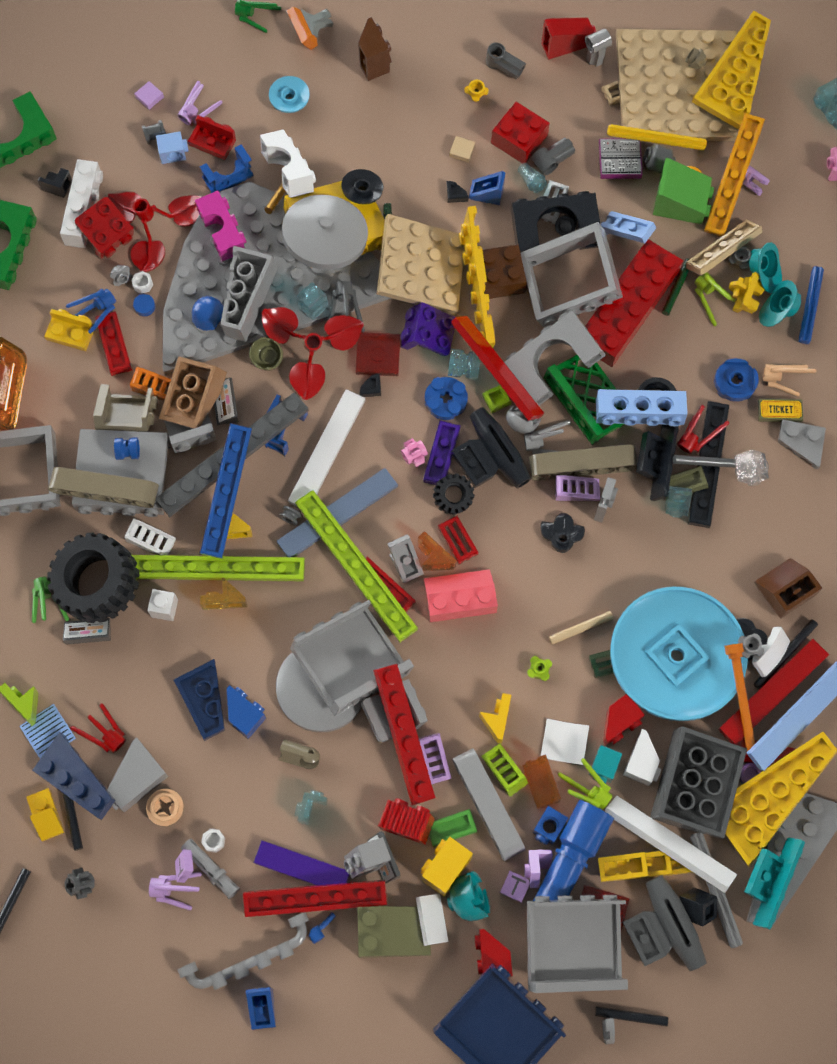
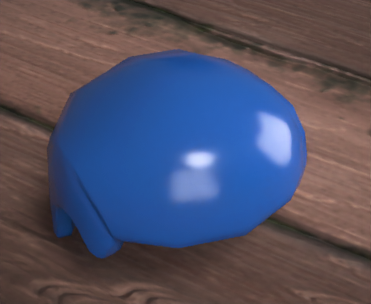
M212 296L201 297L192 307V322L203 331L214 330L221 322L224 306L220 300Z

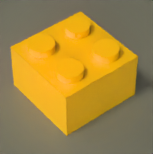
M451 837L447 841L441 840L435 849L434 854L436 856L433 861L428 859L421 868V874H423L421 881L443 897L447 895L452 883L461 875L473 856L471 851Z

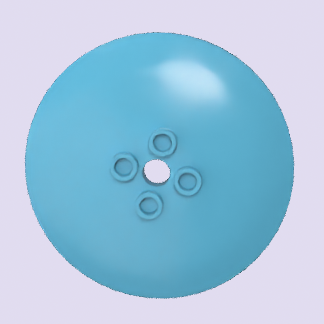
M686 587L656 589L633 601L617 621L610 645L613 672L625 694L646 712L673 721L701 719L723 708L737 693L732 661L726 655L724 646L738 644V639L744 636V633L733 614L712 596ZM674 650L680 651L683 655V660H673L671 652ZM740 657L745 677L748 658Z

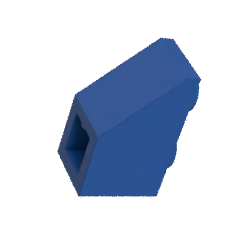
M229 685L227 687L229 722L236 730L249 739L266 719L263 713L265 709L256 701L253 703L249 702L246 699L248 695L239 687L234 689Z

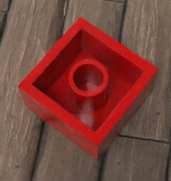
M516 101L492 130L491 144L525 165L547 138L550 122Z

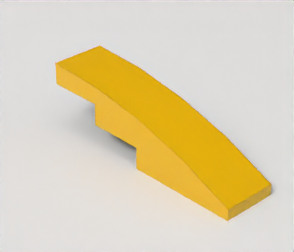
M662 851L598 858L601 882L694 873Z

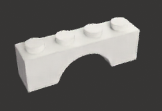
M284 130L260 135L261 153L268 164L285 166L282 168V184L288 196L292 198L314 192L315 174L313 170L308 168L306 159H302L299 149L293 145L292 138L288 137Z

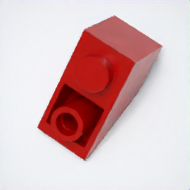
M627 694L610 705L607 710L603 738L605 746L610 742L615 745L624 738L623 733L630 729L632 732L643 724L640 720H642L645 714Z
M479 929V935H475V948L480 950L481 960H477L478 975L483 974L493 963L497 968L499 965H502L511 974L510 977H512L510 950L485 929Z

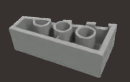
M233 246V260L230 264L231 272L226 288L227 297L224 301L221 326L227 337L246 342L277 272V266L273 256Z

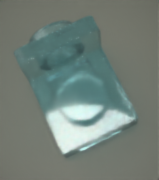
M670 486L668 498L665 502L666 514L672 517H688L692 489Z

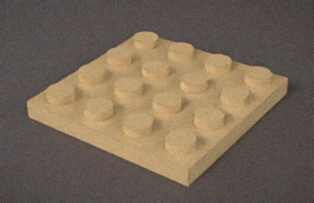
M387 214L384 222L376 294L415 305L423 302L443 312L456 315L459 311L464 245H460L459 234Z

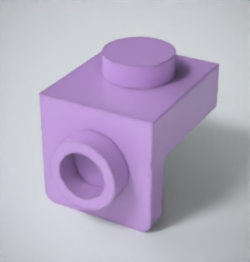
M529 850L528 864H524V876L529 878L530 888H539L540 869L550 868L553 856L552 850Z

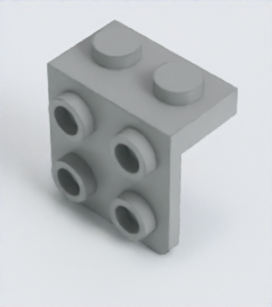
M209 415L206 416L200 427L194 429L164 420L175 453L184 452L217 440Z
M407 679L402 682L417 730L428 720L426 712L416 696L415 688ZM380 694L363 700L361 706L378 742L382 743L393 739Z

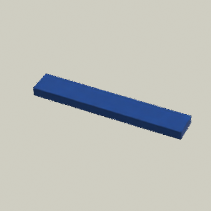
M230 423L200 554L222 559L252 428Z

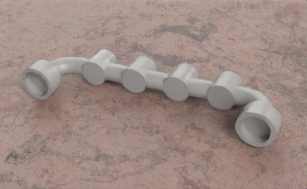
M306 912L288 919L291 928H297V935L293 939L204 979H199L195 976L194 972L198 971V968L194 961L177 969L180 978L185 977L194 988L204 989L213 986L214 990L227 985L226 979L235 976L236 980L249 975L248 969L254 966H258L260 970L271 965L270 959L280 956L282 960L293 955L292 949L301 945L306 938L307 929L305 922L309 921Z

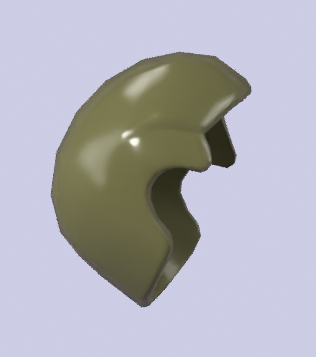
M261 337L250 346L249 357L257 368L271 371L281 364L283 349L277 341Z

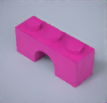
M215 191L196 199L197 211L205 227L212 224L223 226L219 232L212 234L214 246L222 262L233 257V246L245 249L246 238L243 232H238L236 228L238 222L235 215H230L228 212L230 206L226 197H221L219 191Z

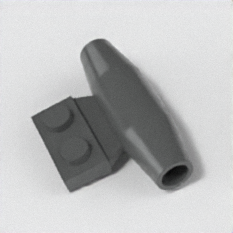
M663 875L648 881L646 886L654 912L643 911L622 922L643 965L647 966L665 957L672 947L689 971L696 970L707 964L699 936L678 895Z

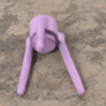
M200 81L196 82L185 104L177 114L178 118L187 125H191L192 122L196 124L198 109L193 103L204 87L203 84H200ZM221 100L199 114V116L205 117L223 102Z
M192 872L189 878L202 876V872ZM160 875L159 878H151L149 896L156 897V902H165L192 910V906L167 898L166 896H170L171 891L198 892L200 890L199 887L171 885V882L168 881L176 880V875Z

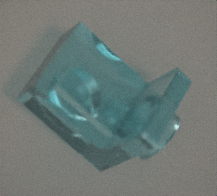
M311 790L310 793L304 792L302 803L298 802L295 810V816H298L297 820L299 823L308 825L313 802L327 805L328 799L323 797L324 793Z

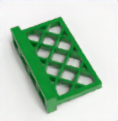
M575 355L557 366L553 364L548 367L543 379L591 445L599 442L605 435L625 424L615 423L603 430L599 423H596V412L588 410L586 407V401L596 403V398L587 396L588 389H617L597 362L589 369L578 366V361L581 359L578 355ZM564 368L573 370L572 378L565 377L560 370ZM576 371L588 374L587 382L575 379ZM591 375L599 377L602 380V384L590 383ZM574 384L586 387L584 395L574 391Z

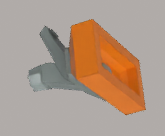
M295 7L287 10L301 43L310 50L318 46L317 37L319 30L333 26L332 20L329 19L331 13L328 9L315 15Z

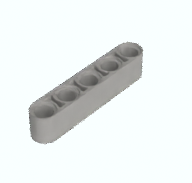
M472 748L452 758L455 768L502 859L506 861L525 851L524 844L475 750Z

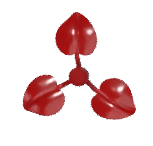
M135 192L108 194V198L129 223H132L135 216H137L144 226L148 242H137L132 247L130 253L133 264L140 271L149 272L154 270L165 257L163 243L159 240L152 241L147 222L152 220L154 211L169 219L174 218V222L178 226H190L196 222L199 216L195 200L201 198V196L188 195L174 199L168 206L171 213L168 214L158 209L155 205L150 206L146 199L141 198Z
M285 307L263 309L262 325L269 338L280 344L286 343L290 335L304 340V348L309 351L308 364L299 362L291 368L289 373L290 384L303 400L314 397L325 382L323 366L312 364L314 352L319 350L322 341L330 339L333 348L340 351L349 350L358 341L364 323L357 318L339 315L330 318L325 323L324 330L328 336L321 337L317 333H310L306 336L293 332L298 327V318L292 310Z

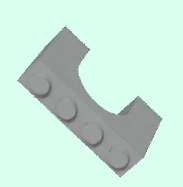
M572 310L560 315L555 324L546 326L538 337L528 340L523 345L524 348L518 352L511 353L506 358L507 361L504 362L538 406L554 395L540 376L538 370L539 358L546 348L559 343L567 344L574 349L588 368L606 355Z

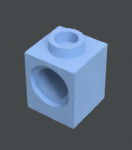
M181 132L156 136L162 164L186 160L185 152L189 151L186 139H182Z

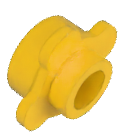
M476 79L464 88V92L472 97V101L478 102L483 95H488L489 89L485 87L481 80Z

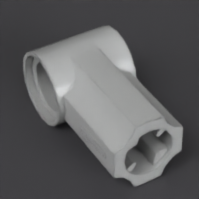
M602 29L585 37V43L588 48L586 60L589 65L597 67L603 64L606 48L612 45L611 36L607 29Z

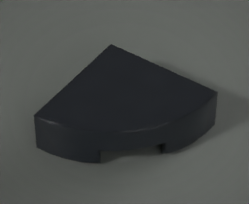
M447 181L448 203L468 202L467 191L457 185L456 182Z
M380 373L371 375L360 388V396H381Z

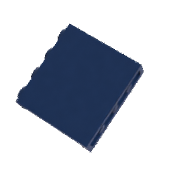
M492 963L433 1028V1031L465 1064H537L561 1036L563 1038L566 1036L563 1030L565 1025L556 1016L550 1018L545 1013L547 1008L538 999L532 1001L527 996L529 991L520 982L514 984L509 979L511 974L502 965H499L497 968Z

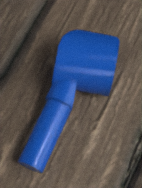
M331 912L322 923L311 929L309 937L314 944L325 937L321 930L336 917L334 913Z

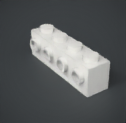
M77 159L60 231L65 246L86 248L87 238L76 226L75 219L93 206L99 199V186L103 181V171L100 170L98 162Z

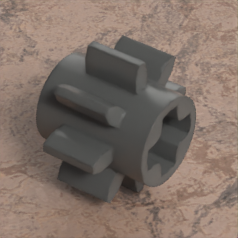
M83 868L72 870V873L67 875L65 889L70 896L76 895V899L86 898L87 894L92 893L95 880L89 871L84 872Z

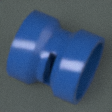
M131 437L129 440L115 438V459L124 460L125 457L139 459L140 444L138 437Z

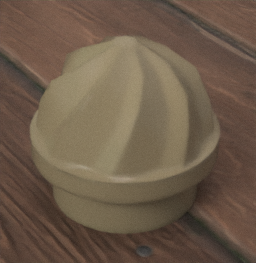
M694 47L688 54L685 62L689 64L690 68L699 69L705 66L707 59L702 49L698 50Z

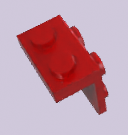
M103 197L75 219L76 226L95 247V254L100 260L104 257H111L116 252L118 246L121 244L125 246L133 239L134 228L108 197Z

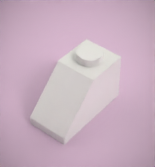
M644 729L638 735L623 776L649 786L652 781L656 782L658 780L661 769L658 768L660 763L659 757L647 731Z

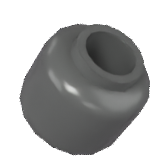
M655 143L651 147H647L643 162L647 169L662 173L665 159L670 158L675 161L676 158L673 156L671 148Z

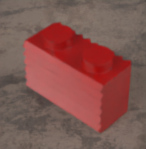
M398 798L395 799V802L388 800L378 827L383 831L425 845L435 820L429 814L430 810L418 805L416 809L409 807L408 802Z

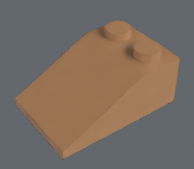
M178 356L159 419L193 429L200 427L221 393L227 372L213 365Z

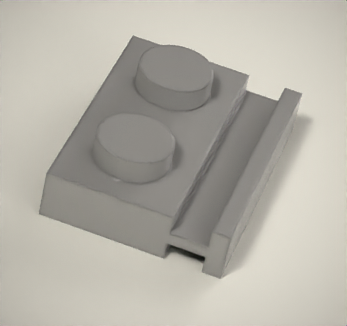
M607 478L594 517L595 521L602 523L607 507L612 508L618 491V488L614 487L615 479Z

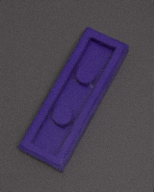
M439 421L423 478L424 483L436 485L440 479L448 475L453 457L451 451L455 449L461 425Z

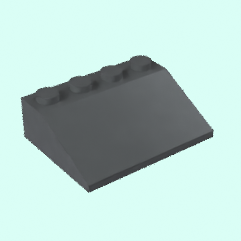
M683 726L675 729L672 734L650 818L671 826L724 839L747 749Z

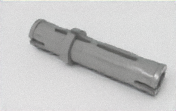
M192 838L182 845L181 850H191L193 862L207 875L210 883L220 888L228 899L238 893L240 888L226 875L227 872L224 869H220Z

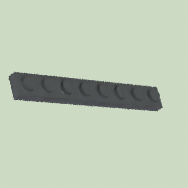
M295 392L248 427L252 428L245 459L309 411L308 407ZM225 445L156 497V502L169 518L217 482Z

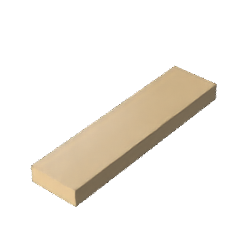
M746 219L688 260L686 268L702 276L761 234L762 226Z

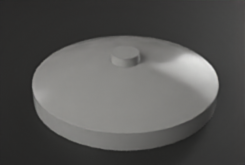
M313 195L303 198L288 209L283 219L282 239L286 249L296 260L312 268L332 270L345 267L360 257L367 243L368 227L364 216L353 204L336 196Z
M293 652L281 665L276 679L277 699L287 718L300 728L319 733L335 731L349 724L361 711L362 701L334 716Z

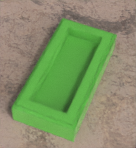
M470 809L435 820L429 834L432 846H438L442 839L447 841L451 837L456 840L476 833L477 829Z

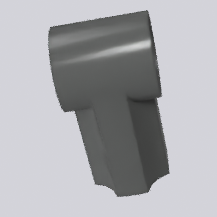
M494 42L489 45L486 54L487 66L491 69H500L514 79L519 78L526 63L508 53L501 43Z
M564 137L549 148L543 147L536 151L532 156V161L544 175H549L558 167L559 163L575 154V148L569 138L566 139Z

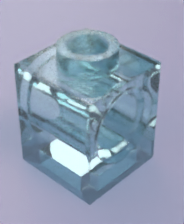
M313 282L297 295L298 307L312 320L328 307L327 295Z

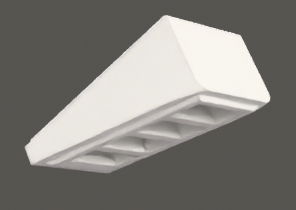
M137 519L132 520L125 534L126 542L157 555H169L176 541L175 537ZM138 529H141L137 538H135ZM146 532H148L149 535L146 541H142ZM156 535L158 538L154 546H152L151 543ZM163 539L167 540L163 549L160 550L159 547Z

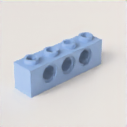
M598 389L596 397V423H603L604 425L616 423L629 426L636 424H647L649 426L665 424L674 427L685 424L687 417L686 391ZM615 407H620L623 410H617Z

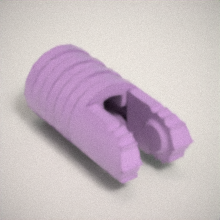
M749 165L743 185L760 196L762 189L753 183L752 180L755 178L764 185H768L770 180Z

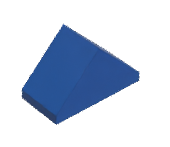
M500 171L474 179L469 199L500 206L506 173Z
M273 988L246 990L251 1029L276 1027Z

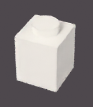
M152 589L147 611L152 618L174 621L178 598L173 592Z

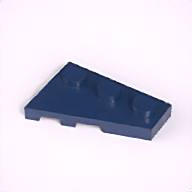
M213 659L174 679L204 741L225 731L216 661Z

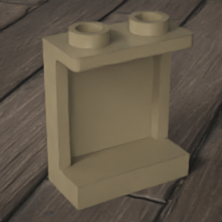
M101 384L93 414L95 429L149 432L150 425L154 424L153 409H157L158 403L157 396H154L153 388H148L146 396L111 394L110 385Z

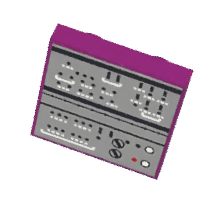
M626 138L599 139L600 179H642L641 141Z

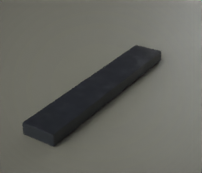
M707 402L701 441L727 421L728 404ZM726 427L702 446L699 450V457H722ZM697 465V467H702L709 488L693 492L688 525L710 528L720 467Z

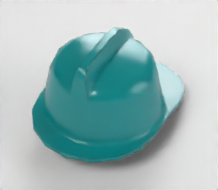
M769 242L761 249L751 250L750 271L751 273L757 272L759 274L763 288L771 294L775 287L782 282L778 248L774 243Z
M785 280L779 283L763 304L759 312V322L763 326H775L784 318L791 317L797 313L801 306V295L797 292V287L793 281Z

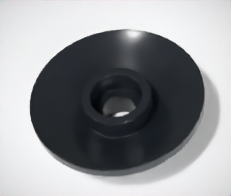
M356 169L348 172L343 177L341 183L343 194L350 201L357 204H371L377 201L382 196L384 188L381 178L374 172L366 169Z

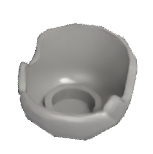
M514 405L508 410L506 414L507 422L518 433H532L541 422V418L527 420L518 407L514 409Z

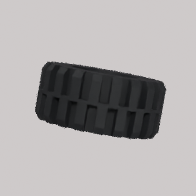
M94 532L86 533L85 537L80 534L74 537V541L68 540L63 544L65 547L62 550L58 549L55 553L57 557L54 561L51 560L49 565L52 570L47 573V580L51 582L48 584V589L53 594L52 599L68 614L87 623H95L96 621L99 623L106 622L107 617L114 619L119 615L117 612L120 610L124 612L128 608L126 604L129 600L133 601L136 596L133 594L134 589L137 590L139 582L136 581V578L140 576L139 570L136 568L137 562L131 556V553L115 539L101 533L97 535ZM96 561H107L109 574L104 586L94 594L81 596L79 592V579L82 572Z

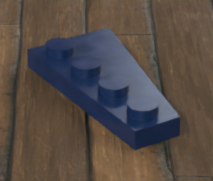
M59 732L32 771L95 817L102 820L116 800L93 774L91 768L68 742L66 736Z

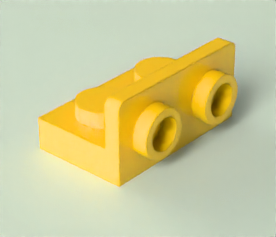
M51 309L50 315L52 318L45 333V339L86 351L93 332L91 334L88 333V330L93 325L92 321L84 315L75 316L63 309H58V311Z

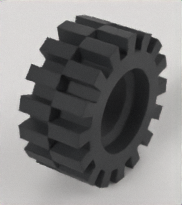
M459 474L444 476L436 483L433 489L435 505H438V509L445 511L444 513L456 515L467 510L472 505V500L475 497V494H473L474 486H471V481L466 480L464 475L460 476ZM457 486L461 490L462 497L460 501L453 503L446 498L445 493L448 487Z

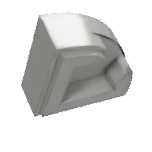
M614 1018L603 1019L605 1045L614 1044Z

